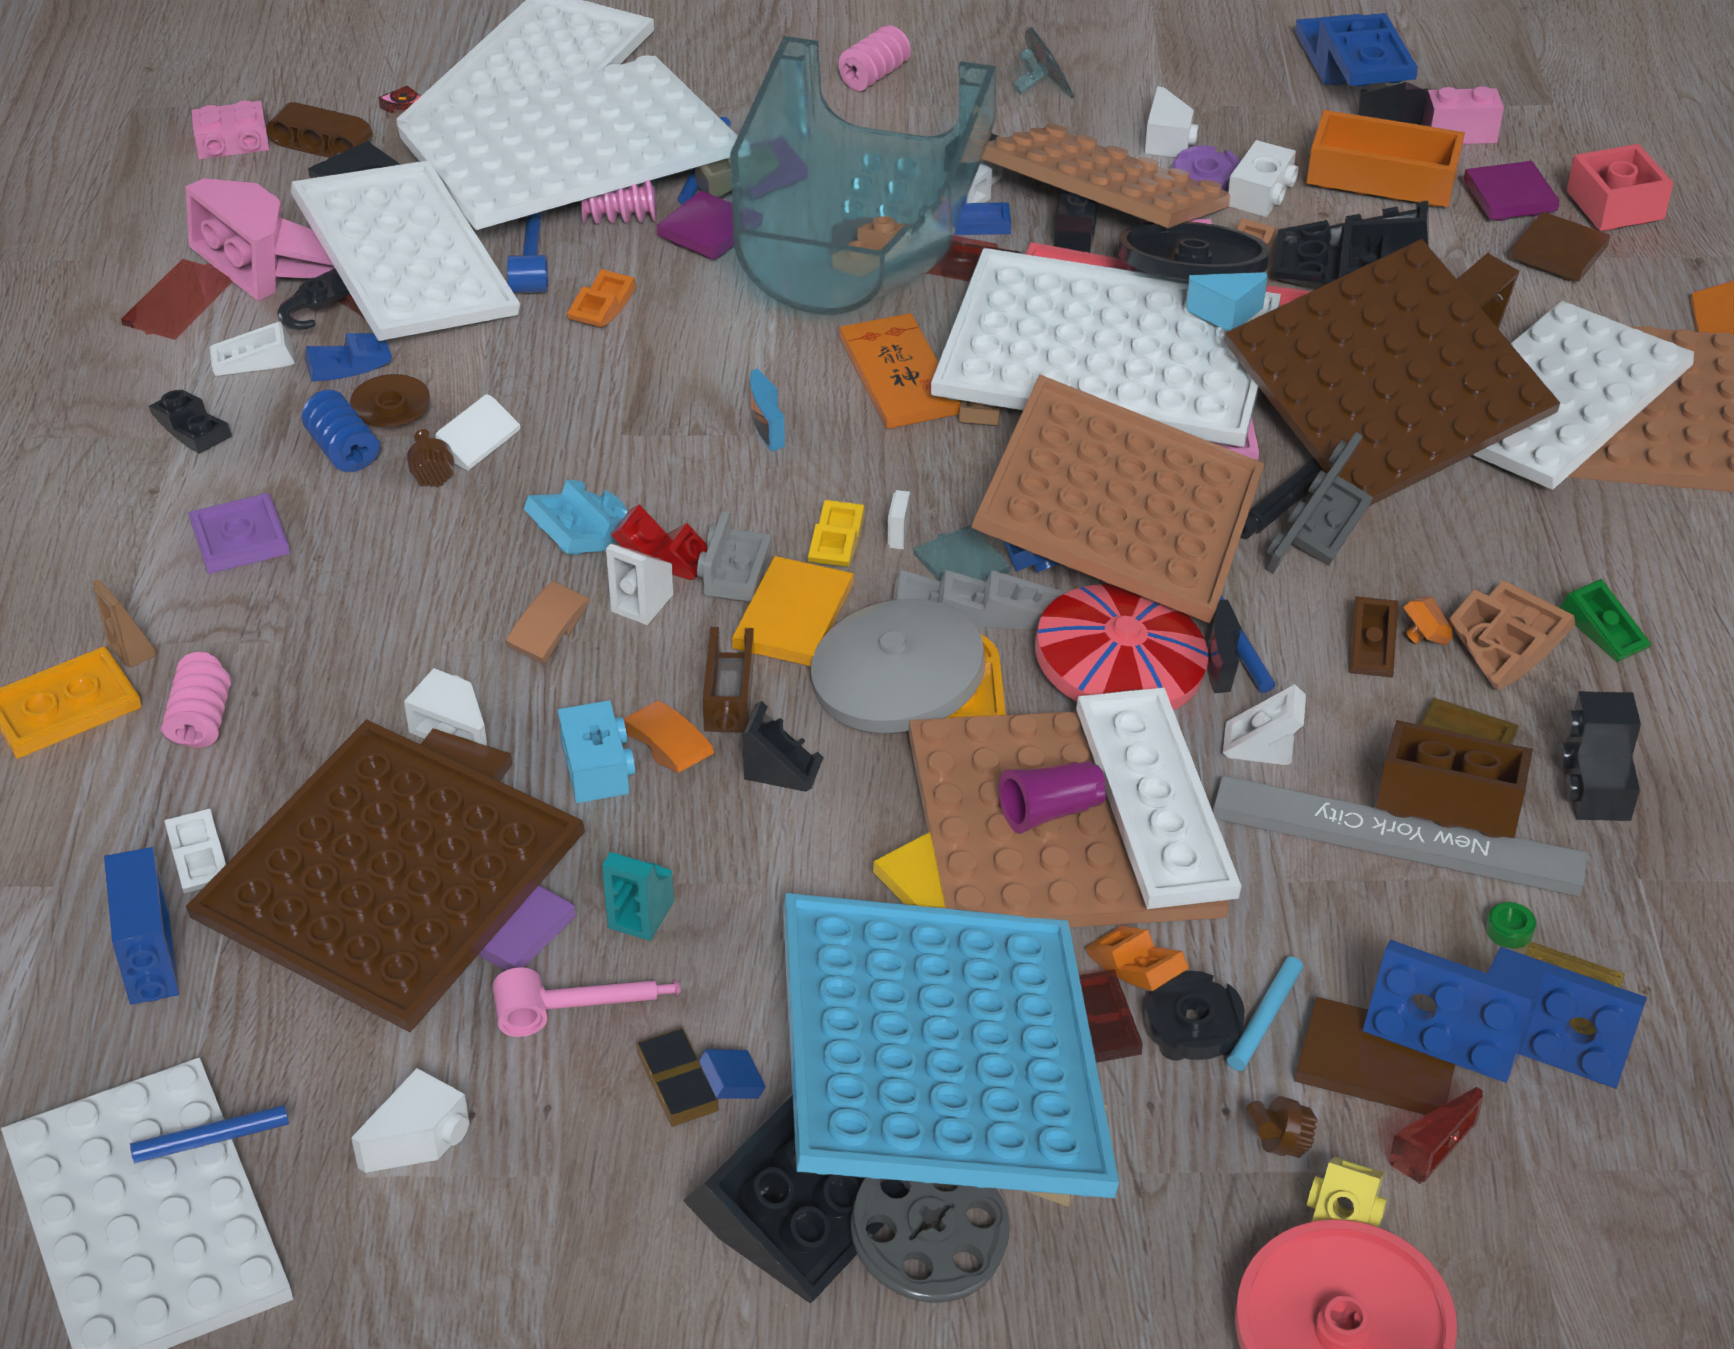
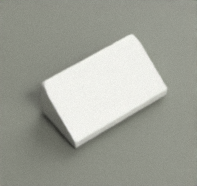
M485 394L436 433V439L448 443L452 449L454 464L469 471L520 430V424L492 396Z

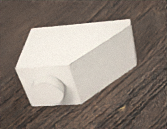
M1157 86L1147 123L1145 154L1177 158V154L1182 150L1189 148L1190 145L1196 146L1199 125L1193 124L1194 110L1164 87Z
M610 543L606 548L611 612L648 625L673 596L672 564L636 550Z
M433 668L404 701L409 733L425 739L434 728L487 746L485 725L471 682L457 675H451Z
M416 1068L351 1137L358 1169L368 1173L438 1160L451 1145H457L464 1138L470 1123L465 1094Z

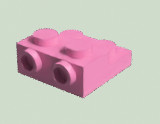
M240 101L232 105H207L200 109H192V123L199 159L269 150L261 101Z

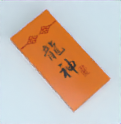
M912 313L839 327V338L886 429L960 414V400H951L946 397L931 395V382L939 362Z

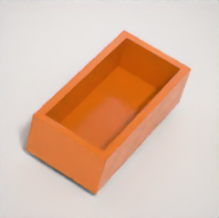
M1323 110L1311 147L1307 184L1317 185L1323 189L1335 188L1353 191L1359 195L1383 196L1395 201H1428L1431 207H1449L1459 169L1465 132Z

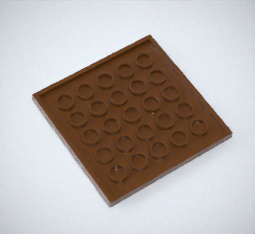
M1423 239L1225 333L1224 343L1325 473L1328 474L1334 465L1329 459L1341 440L1349 443L1356 432L1363 436L1356 452L1339 477L1372 496L1373 499L1369 506L1557 413L1560 406L1559 400Z
M366 719L186 905L190 918L411 1033L585 833L583 820Z

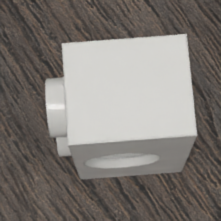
M1256 140L1230 175L1229 207L1268 217L1274 206L1282 203L1288 186L1293 187L1296 182L1299 170L1298 166L1294 165L1296 151Z

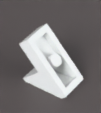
M1294 684L1226 721L1223 754L1232 759L1280 765L1291 764L1294 742L1293 734L1304 726L1306 694Z

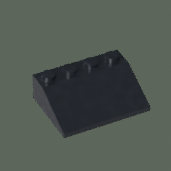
M792 1091L683 1201L718 1239L801 1298L811 1303L857 1255L851 1236V1213L857 1193L866 1177L797 1172ZM886 1179L880 1183L884 1194L891 1198H902L908 1194L907 1188L899 1180ZM874 1222L866 1226L868 1236L872 1239L885 1224Z

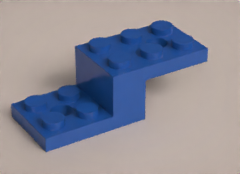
M1386 13L1370 15L1351 14L1296 20L1295 32L1324 85H1341L1347 82L1349 86L1364 87L1375 83L1388 82L1395 84L1406 80H1416L1418 66Z
M1390 940L1385 948L1363 1031L1507 1083L1520 1054L1617 1089L1647 997L1501 946L1488 973ZM1415 994H1425L1431 997L1437 1009L1425 1011L1418 1008L1414 1004L1412 996ZM1576 1017L1585 1018L1594 1025L1596 1032L1589 1035L1580 1034L1572 1028L1570 1020Z

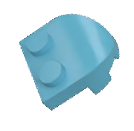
M566 480L561 494L528 495L524 510L537 523V526L544 530L558 544L562 551L571 555L605 551L610 543L615 544L616 540L611 536V533L627 513L624 503L611 492L604 490L602 495L599 496L585 491V482L577 480Z

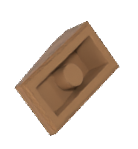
M99 579L94 581L93 589L107 644L111 650L129 668L156 656V650L122 604Z

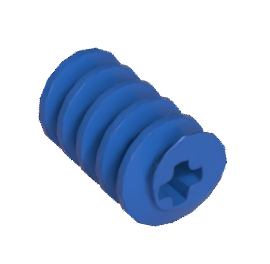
M323 390L315 393L307 400L301 415L303 426L337 469L344 472L359 471L369 466L376 459L380 450L379 440L340 392Z

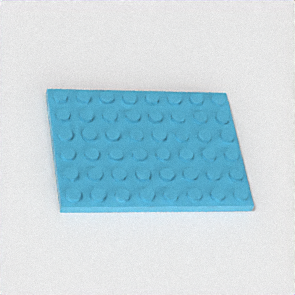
M792 893L785 894L783 921L797 1172L1058 1193L1084 1197L1115 1198L1119 1178L1069 922L1067 920L1025 918L1016 915Z

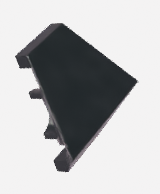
M1408 82L1372 91L1360 89L1356 115L1421 125L1427 91L1429 89H1422Z
M763 701L758 702L743 733L744 780L804 792L812 789L824 757L819 752L811 755L801 746L805 740L801 738L796 741L783 729L784 720L781 718L776 721L772 720L765 713L768 706Z

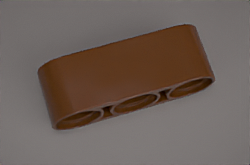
M297 102L287 103L266 125L267 134L275 144L327 158L338 155L363 142H370L373 138L371 127L360 117Z

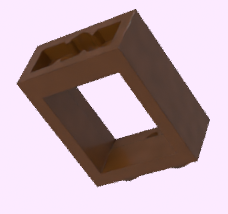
M1487 253L1458 277L1457 281L1499 329L1520 271Z

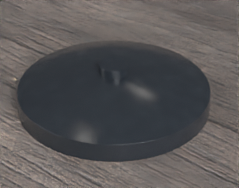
M1187 221L1166 228L1153 222L1128 227L1120 233L1118 255L1123 261L1140 270L1170 279L1189 281V275L1265 272L1268 268L1270 248L1263 240L1256 236L1220 225Z

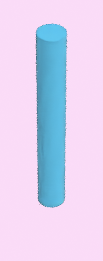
M1295 957L1286 958L1227 1058V1063L1234 1070L1243 1071L1303 970V963Z

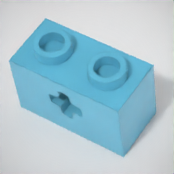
M611 700L557 709L560 739L575 802L581 803L629 794L628 775L635 774L634 758L631 748L623 749L622 744L627 743L625 723L623 717L615 718Z

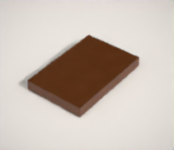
M1316 997L1296 1071L1295 1082L1440 1119L1444 1118L1455 1064L1364 1032L1363 1028L1368 1009Z

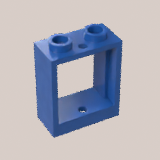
M153 847L104 856L112 943L130 1005L178 996L179 989L170 910Z

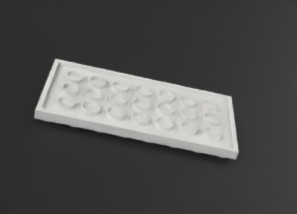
M525 0L396 119L397 128L399 124L407 123L414 117L433 116L442 113L447 108L470 106L481 99H496L507 96L508 93L514 90H529L540 87L544 82H559L570 79L577 73H592L603 70L611 64H621L654 31V19L584 0Z

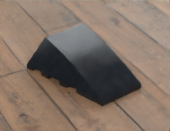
M1428 201L1415 203L1416 209L1399 212L1397 206L1382 209V216L1361 219L1360 214L1346 216L1345 223L1329 225L1328 221L1324 220L1278 229L1272 270L1273 278L1318 289L1418 240L1423 239L1429 246Z

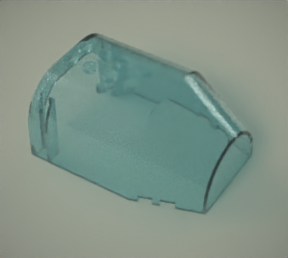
M783 36L730 152L735 251L743 270L752 282L776 301L793 309L812 314L835 315L857 310L938 265L948 252L996 121V66L960 61L959 119L950 130L940 135L918 136L860 127L840 118L830 109L822 94L819 41ZM889 216L894 218L895 222L904 224L900 231L881 250L848 245L851 241L858 240V227L873 222L875 217Z

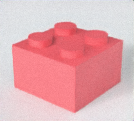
M1640 144L1574 155L1566 191L1598 230L1603 231L1665 219L1674 183Z

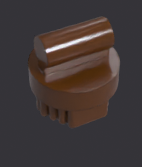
M421 429L415 433L414 439L416 443L407 452L409 470L415 476L420 486H423V484L425 486L430 485L431 487L434 485L436 487L443 486L444 482H447V479L450 478V475H453L454 458L452 449L445 441L432 438L428 430Z
M1283 1096L1275 1098L1268 1109L1260 1101H1253L1247 1105L1245 1113L1261 1138L1262 1146L1266 1152L1279 1156L1291 1155L1301 1158L1305 1152L1312 1148V1143H1314L1313 1137L1316 1135L1314 1130L1317 1128L1315 1123L1318 1122V1119L1310 1107L1300 1105L1298 1101Z

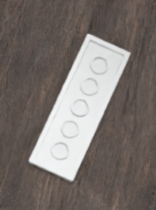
M1165 688L1078 696L1076 710L1095 764L1099 765L1106 780L1105 792L1147 909L1239 899L1241 883Z

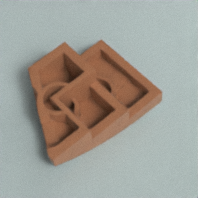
M1502 580L1489 596L1474 589L1449 618L1450 624L1492 686L1497 690L1510 685L1530 671L1575 626L1574 615L1505 580Z

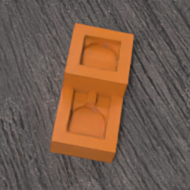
M601 269L590 288L582 286L567 312L568 319L598 327L607 325L619 314L637 288L635 278Z
M659 700L624 718L626 734L649 745L654 761L677 773L714 754L712 744L692 723L676 710Z
M1119 926L1085 947L1088 956L1109 973L1131 985L1150 991L1157 989L1189 969L1183 951L1155 947L1148 929Z

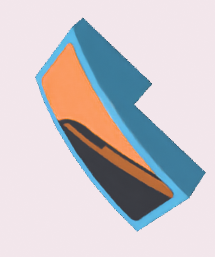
M758 368L754 369L750 375L752 419L762 441L772 452L785 447L784 415L778 409V389Z

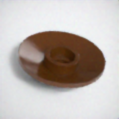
M387 374L371 378L360 384L352 393L350 404L364 423L378 427H394L407 424L419 418L430 404V394L426 385L414 377L402 374Z

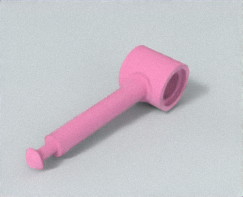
M522 967L512 968L500 973L493 982L498 1027L504 1034L512 1037L530 1036L540 1031L547 1023L546 1010L657 1000V995L674 993L676 998L681 992L680 983L675 979L673 984L657 985L656 981L653 980L545 990L540 975L532 969Z

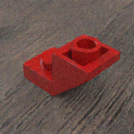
M640 504L630 509L611 533V536L622 547L671 563L672 575L688 580H693L698 576L699 556L701 552L707 553L708 551L705 541L688 523L666 533Z

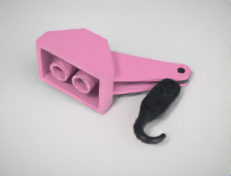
M203 178L185 186L189 247L255 300L260 301L275 293L279 277L310 278L299 287L292 297L280 304L277 310L278 320L285 327L294 330L312 328L316 325L315 320L299 321L290 315L303 308L323 309L328 304L351 295L313 230L281 218V201L258 183Z

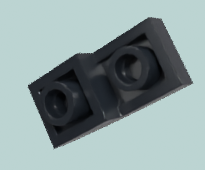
M182 389L169 391L161 397V400L149 405L150 412L157 421L177 440L198 454L232 437L227 422L206 413L203 400Z

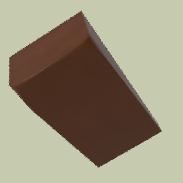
M1355 596L1352 610L1349 673L1393 678L1398 601Z

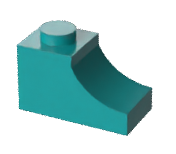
M610 852L602 864L608 928L651 941L674 903L672 870L661 867L656 863H647Z

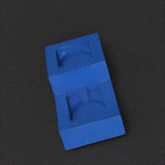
M346 333L344 346H306L304 359L311 381H326L352 377L372 371L390 363L392 355L387 341H378L374 333Z

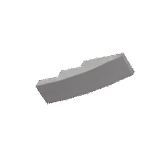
M900 570L895 581L893 600L923 599L943 603L959 610L977 627L1037 629L1040 618L1048 605L1067 592L991 570L986 581L949 570L945 571L941 581Z

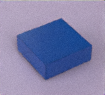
M706 1049L699 1060L716 1099H759L766 1088L748 1050Z

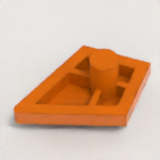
M1422 596L1410 601L1403 607L1415 623L1406 631L1407 636L1414 643L1418 644L1426 637L1427 640L1447 645L1453 639L1452 628L1433 597Z

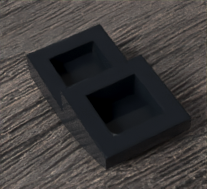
M1228 599L1220 600L1207 645V671L1214 694L1231 692L1239 664L1235 652L1242 629Z

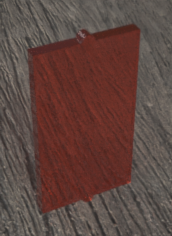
M182 259L121 318L122 325L144 331L146 335L155 334L176 340L233 281L217 268L212 267V264L204 265Z

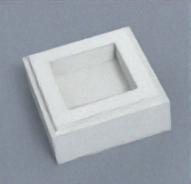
M896 490L893 493L888 515L889 548L904 549L910 523V491Z

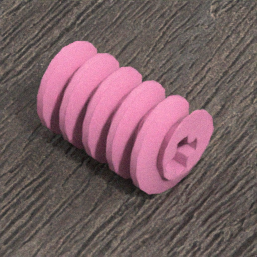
M891 25L881 27L842 52L838 67L843 81L850 89L857 92L863 91L877 80L900 67L904 61L909 60L911 56L909 40L897 27Z
M650 180L643 182L641 187L634 184L582 200V219L584 225L588 220L589 214L592 215L596 224H600L604 213H606L611 224L615 223L618 213L621 214L625 223L630 222L632 213L636 214L639 223H643L647 212L650 213L653 222H656L655 187Z
M193 652L186 654L178 662L160 729L165 738L173 743L203 748L217 741L232 681L229 673L222 668L221 662L215 656L207 652Z

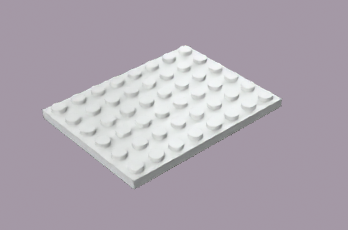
M649 55L640 56L635 61L622 65L611 64L603 70L596 72L577 73L572 78L559 82H544L540 87L533 89L514 90L508 93L507 96L496 99H481L470 106L447 108L442 113L433 116L414 117L409 122L398 125L400 139L419 162L430 161L461 212L476 230L643 183L646 180L657 179L744 154L743 140L656 56Z
M983 248L932 379L931 395L946 397L951 400L982 403L988 406L1024 410L1038 376L1041 374L1204 440L1218 442L1223 445L1244 447L1259 386L1224 343L1225 333L1228 331L1187 311L1186 302L1189 281L1170 279L1155 274ZM1265 292L1263 309L1245 323L1280 306L1281 294Z

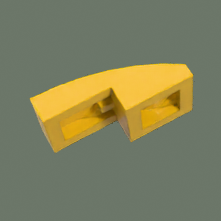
M824 500L819 524H815L808 562L849 567L860 538L865 518V505Z

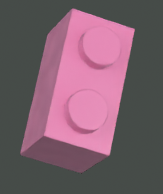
M1481 86L1475 89H1455L1445 87L1440 90H1428L1422 125L1465 132L1463 144L1497 143L1504 106L1497 88Z

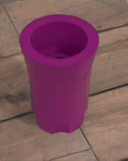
M1091 761L1083 763L1071 762L1035 769H1008L1002 773L999 781L1000 805L1004 817L1012 830L1021 834L1044 823L1068 815L1086 812L1090 807L1100 806L1106 799V780L1099 765H1094Z

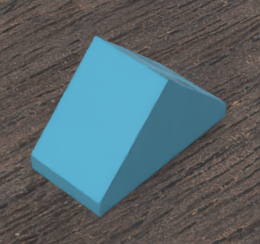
M1266 272L1189 275L1187 311L1224 330L1230 331L1244 324L1263 309L1267 274Z

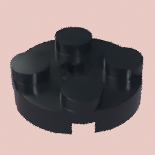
M1184 971L1161 985L1152 994L1150 992L1146 1001L1145 1025L1150 1037L1160 1046V1052L1164 1057L1174 1061L1184 1058L1206 1060L1231 1053L1242 1032L1245 1015L1243 1001L1239 993L1227 983V988H1224L1221 984L1213 982L1214 975L1202 971ZM1187 1010H1196L1198 1016H1206V1018L1191 1020L1186 1017Z

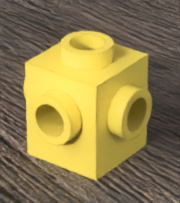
M1334 1156L1328 1163L1325 1177L1315 1176L1307 1201V1206L1315 1209L1312 1222L1321 1220H1350L1380 1227L1387 1199L1378 1196L1385 1172ZM1340 1197L1349 1198L1353 1202L1354 1208L1345 1207L1341 1203Z

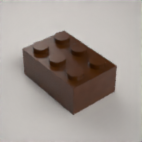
M1396 720L1385 759L1376 809L1385 810L1396 817L1407 818L1413 816L1431 820L1435 824L1446 828L1459 826L1477 830L1481 834L1492 838L1504 836L1514 839L1526 790L1533 749Z

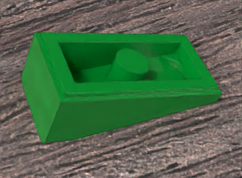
M1602 578L1570 592L1559 607L1574 615L1575 626L1616 662L1648 649L1652 645Z

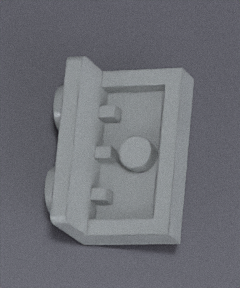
M722 511L717 525L710 526L707 539L708 551L707 553L701 552L699 556L697 575L703 578L704 595L751 602L760 585L772 549V535L731 529V512Z

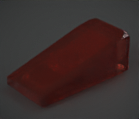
M1475 1087L1401 1129L1393 1138L1389 1158L1391 1166L1419 1184L1425 1182L1477 1124L1484 1096L1483 1090Z

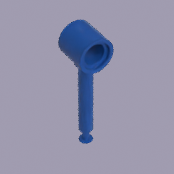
M540 212L527 215L523 255L508 256V285L513 293L548 292L547 256L538 255L540 219L542 217Z

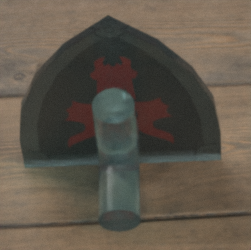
M1030 27L1025 31L1028 49H1024L1020 53V58L1027 73L1013 83L1014 88L1021 95L1043 77L1047 76L1070 98H1074L1071 87L1054 56L1034 28Z

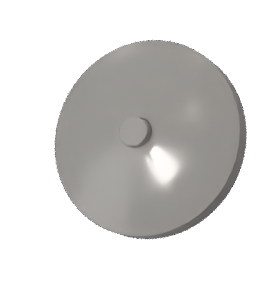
M899 599L863 608L847 616L831 628L815 650L811 663V677L819 703L837 721L854 729L867 732L898 733L909 731V720L946 718L960 709L978 689L984 676L986 660L982 638L977 627L959 610L930 600Z

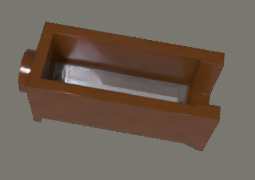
M710 627L703 692L704 732L744 733L749 721L755 661L754 628H745V653L720 652L719 627Z

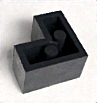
M1578 691L1574 710L1567 711L1566 741L1559 743L1558 765L1560 768L1566 769L1565 798L1567 801L1573 802L1576 820H1632L1640 792L1632 756L1641 727L1633 692Z

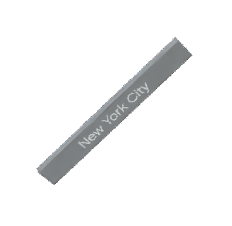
M1222 776L1213 808L1215 819L1579 897L1583 889L1588 852L1517 837L1514 839L1504 836L1492 838L1481 834L1477 830L1459 826L1446 828L1427 819L1413 816L1407 818L1396 817L1385 810L1376 809L1375 807L1228 776Z

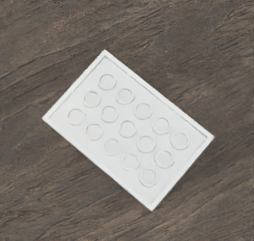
M429 160L292 181L291 195L378 341L518 315L520 308L518 299Z
M1561 301L1511 343L1559 400L1558 412L1473 455L1553 490L1688 370L1694 363V352L1607 317Z
M200 1057L1 1128L72 1349H168L293 1300L287 1277L232 1139L135 1164L133 1162L130 1143L224 1120Z

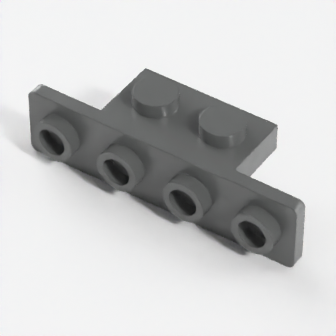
M1356 432L1349 443L1343 440L1340 441L1329 459L1334 464L1329 473L1327 474L1322 470L1319 472L1308 492L1313 494L1308 504L1302 501L1298 503L1287 521L1293 525L1287 535L1279 532L1269 546L1266 553L1271 555L1272 558L1266 570L1274 574L1293 544L1328 566L1330 565L1373 499L1369 494L1339 477L1356 452L1363 438L1361 434Z

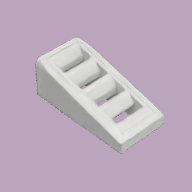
M276 322L209 346L212 371L215 376L282 368L296 364L293 342L281 322Z

